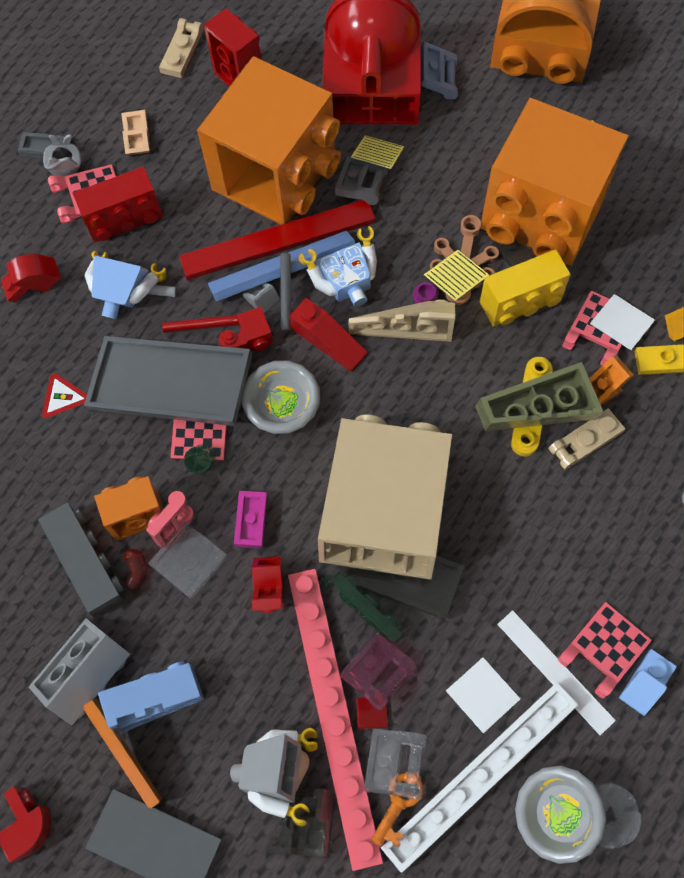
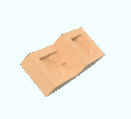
M146 111L121 113L126 156L150 153Z

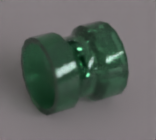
M207 445L194 446L184 456L186 468L195 474L210 469L215 462V453Z

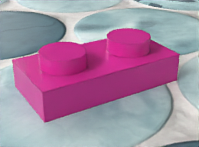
M239 491L234 537L235 547L263 548L267 505L266 492Z

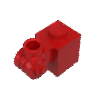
M261 307L237 315L241 329L238 334L231 330H226L219 336L221 347L262 351L268 348L270 344H273L272 333Z

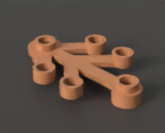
M474 215L465 216L461 221L460 227L461 233L464 235L461 253L469 259L473 239L479 234L481 228L480 219ZM472 227L474 228V230H468L466 228ZM438 238L435 241L434 251L437 254L447 258L454 253L447 239ZM444 244L446 247L439 248L437 245ZM488 246L484 249V252L472 258L471 261L479 267L486 262L493 263L498 259L499 250L495 246ZM493 252L495 256L490 257L487 253ZM433 260L430 263V270L433 268V266L438 265L440 262H442V260ZM483 268L486 273L490 275L495 274L492 268ZM484 280L456 301L445 293L447 300L455 303V305L466 303L470 299L471 291L484 284Z

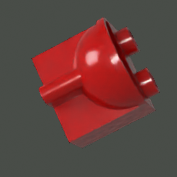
M336 0L328 9L325 18L322 89L332 93L333 117L338 119L340 124L418 125L421 23L419 12L410 0Z

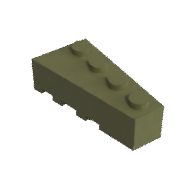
M582 362L482 397L475 406L485 431L595 420L604 412Z

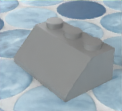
M86 618L30 684L29 688L47 709L72 726L77 719H80L86 713L83 706L94 699L98 692L104 691L107 682L124 666L130 653Z

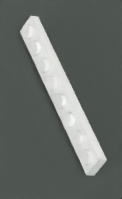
M558 682L398 831L404 835L403 840L399 839L400 847L393 845L392 841H387L381 847L401 873L578 706Z

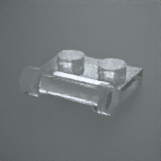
M373 729L364 786L365 791L399 795L410 799L420 798L421 787L418 786L422 748L426 747L427 737L420 733ZM402 745L411 746L406 783L398 782Z

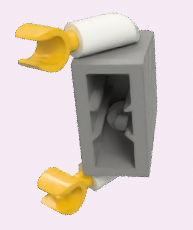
M312 728L305 729L302 734H298L297 731L273 729L256 743L245 747L242 763L234 764L231 767V779L233 782L239 783V789L246 792L249 801L261 811L285 818L286 815L290 816L296 825L304 826L307 822L297 819L296 813L300 810L310 813L308 807L304 804H297L291 807L289 803L295 801L301 747L303 746L304 750L309 752L315 751L318 748V744L316 742H307L306 740L308 738H317V732Z

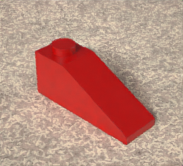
M305 298L290 315L291 328L294 332L350 372L367 355V351L325 310L308 298Z

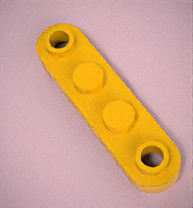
M543 357L530 359L525 368L523 383L552 373L551 363ZM540 366L543 368V371H537L535 367ZM542 425L514 428L511 439L513 451L520 456H530L535 453L539 445ZM521 438H528L530 443H523Z

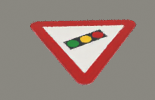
M51 374L42 417L48 418L84 404L87 394L58 374Z

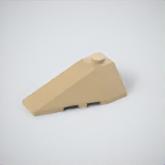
M446 300L426 301L349 318V334L451 342L455 322V303Z

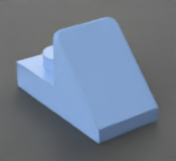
M649 650L619 696V699L645 716L667 689L665 684L677 666L654 650Z

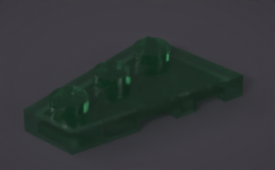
M329 574L321 582L328 589L330 586L337 588L340 591L338 594L340 599L352 609L358 608L361 611L359 616L388 642L395 643L402 635L397 629L399 624L387 613L383 616L376 609L378 604L372 597L366 593L363 596L356 590L357 583L349 575Z

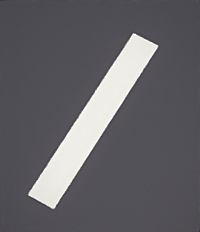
M513 610L497 624L553 685L558 682L578 704L575 709L599 735L616 721L574 675L558 661V658Z

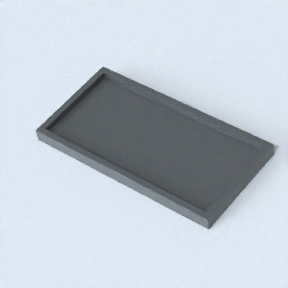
M104 336L84 407L87 410L235 426L252 352L250 349Z

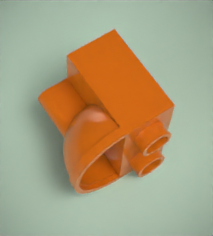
M503 0L495 33L490 67L501 69L504 73L511 76L527 73L548 77L552 82L558 84H565L571 81L582 83L592 49L601 0Z

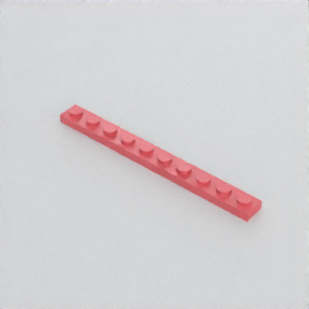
M312 569L290 574L288 578L352 870L355 871L383 864L379 846L371 841L375 833V827L316 570Z

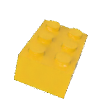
M555 249L485 277L480 304L493 327L500 324L505 326L512 323L519 316H530L536 313L539 308L557 305L562 300L571 274Z

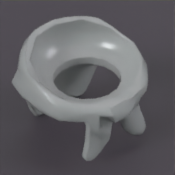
M49 135L52 144L46 147L44 151V167L52 175L67 176L75 174L80 168L81 154L78 147L70 143L72 135H67L63 140H59L54 135ZM60 148L68 149L72 153V159L69 157L56 159L52 156L55 150Z

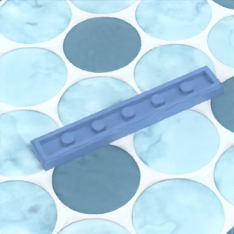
M347 231L289 252L291 254V273L308 267L299 261L301 253L306 261H310L311 256L308 253V249L316 252L317 260L354 245L355 240ZM280 256L209 282L208 285L215 301L280 278Z

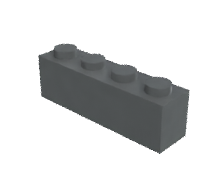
M67 502L38 519L90 615L96 618L125 601L121 594L125 589L117 576L112 578L108 569L112 566L104 553L99 555L95 548L99 542L91 530L88 532L85 530L83 523L87 521L79 508L73 509Z

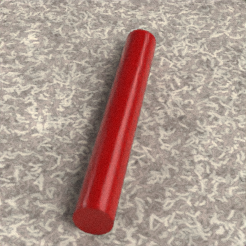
M237 315L163 322L162 329L163 333L233 326L239 325Z

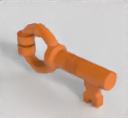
M409 770L406 773L399 774L390 783L389 795L392 803L371 838V841L382 847L386 840L392 841L393 845L400 847L399 839L403 840L404 835L399 832L394 833L392 827L402 810L415 805L422 798L423 784L421 776ZM402 781L416 788L412 798L406 800L404 797L397 795L396 789Z

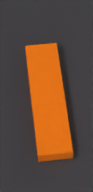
M92 699L83 706L84 711L147 807L151 809L161 801L162 797L120 733L108 728L102 706L98 700Z

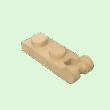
M179 19L177 30L159 66L160 73L179 78L183 77L203 33V23L196 21L190 23L187 19Z
M608 408L595 420L588 421L564 438L555 441L548 449L552 455L558 456L561 460L560 465L564 470H567L623 433L625 428ZM570 446L575 453L569 454L565 448Z

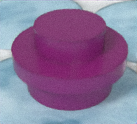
M421 283L413 291V300L416 304L438 300V290L431 283Z

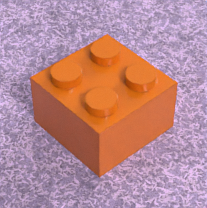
M149 476L132 478L125 485L105 488L101 491V494L94 496L103 526L116 541L145 531L149 527L150 519L155 514L161 513L164 510L159 492Z

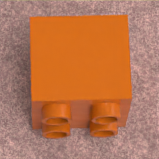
M253 56L197 129L211 189L280 225L288 223L295 212L301 215L306 214L312 206L316 195L314 185L321 176L327 179L331 178L341 160V152L335 149V139L339 131L340 121L333 117L332 93Z
M529 98L491 168L480 229L485 230L492 240L500 244L508 245L514 242L531 249L536 257L556 249L562 261L572 266L605 200L629 135Z

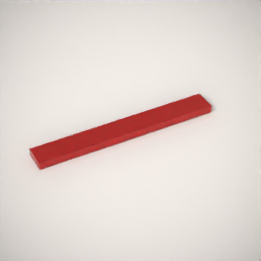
M361 200L179 255L186 280H190L322 240L344 231L348 232L374 224L375 217L370 204L366 203L365 200Z

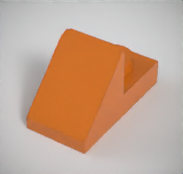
M617 355L612 356L589 378L600 405L602 406L623 391L621 387L634 374Z

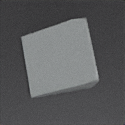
M269 283L253 287L241 294L254 308L261 307L263 313L280 300L276 290Z

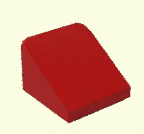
M358 697V730L388 728L386 698Z

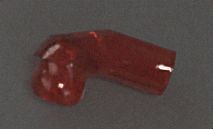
M128 549L124 553L123 559L124 562H127L131 573L124 586L137 591L147 573L148 566L143 554L139 550Z

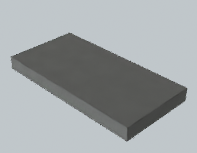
M113 789L85 849L146 878H206L223 839L157 808L152 807L150 809L144 802Z

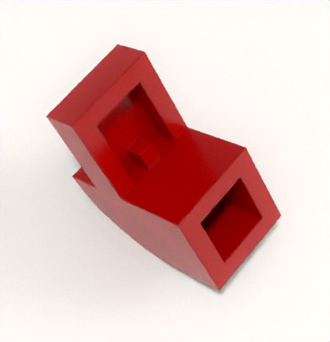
M26 254L16 257L6 264L9 273L1 282L7 301L15 303L29 289L47 292L61 277L54 257L41 254Z
M282 557L253 558L252 578L254 590L252 610L272 613L277 609H284Z
M14 786L3 794L17 821L0 832V845L9 863L20 862L41 847L51 827V816L48 807L38 806L34 809L33 806L36 805V801L32 793L28 789L24 790L23 787Z

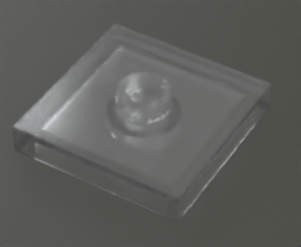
M185 521L148 564L192 600L228 556Z

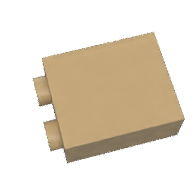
M361 415L355 420L341 418L318 536L319 562L431 580L436 558L452 434L441 433L436 426L422 422L414 423L409 428L387 425L383 419L374 415Z

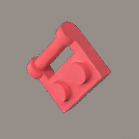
M180 491L172 492L169 495V504L161 513L155 514L150 519L149 527L146 529L154 542L164 551L194 517L192 508L186 505V497Z

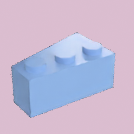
M177 662L167 667L168 670L150 673L138 680L98 692L108 728L123 733L204 700L194 667L190 663Z

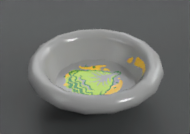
M272 361L258 367L248 377L242 396V406L247 418L259 429L272 434H288L303 428L314 418L320 405V387L314 375L303 365L291 361Z
M564 766L542 768L529 776L519 790L515 807L517 827L527 846L536 854L549 861L563 864L578 862L593 853L603 838L606 824L603 799L593 782L577 770Z

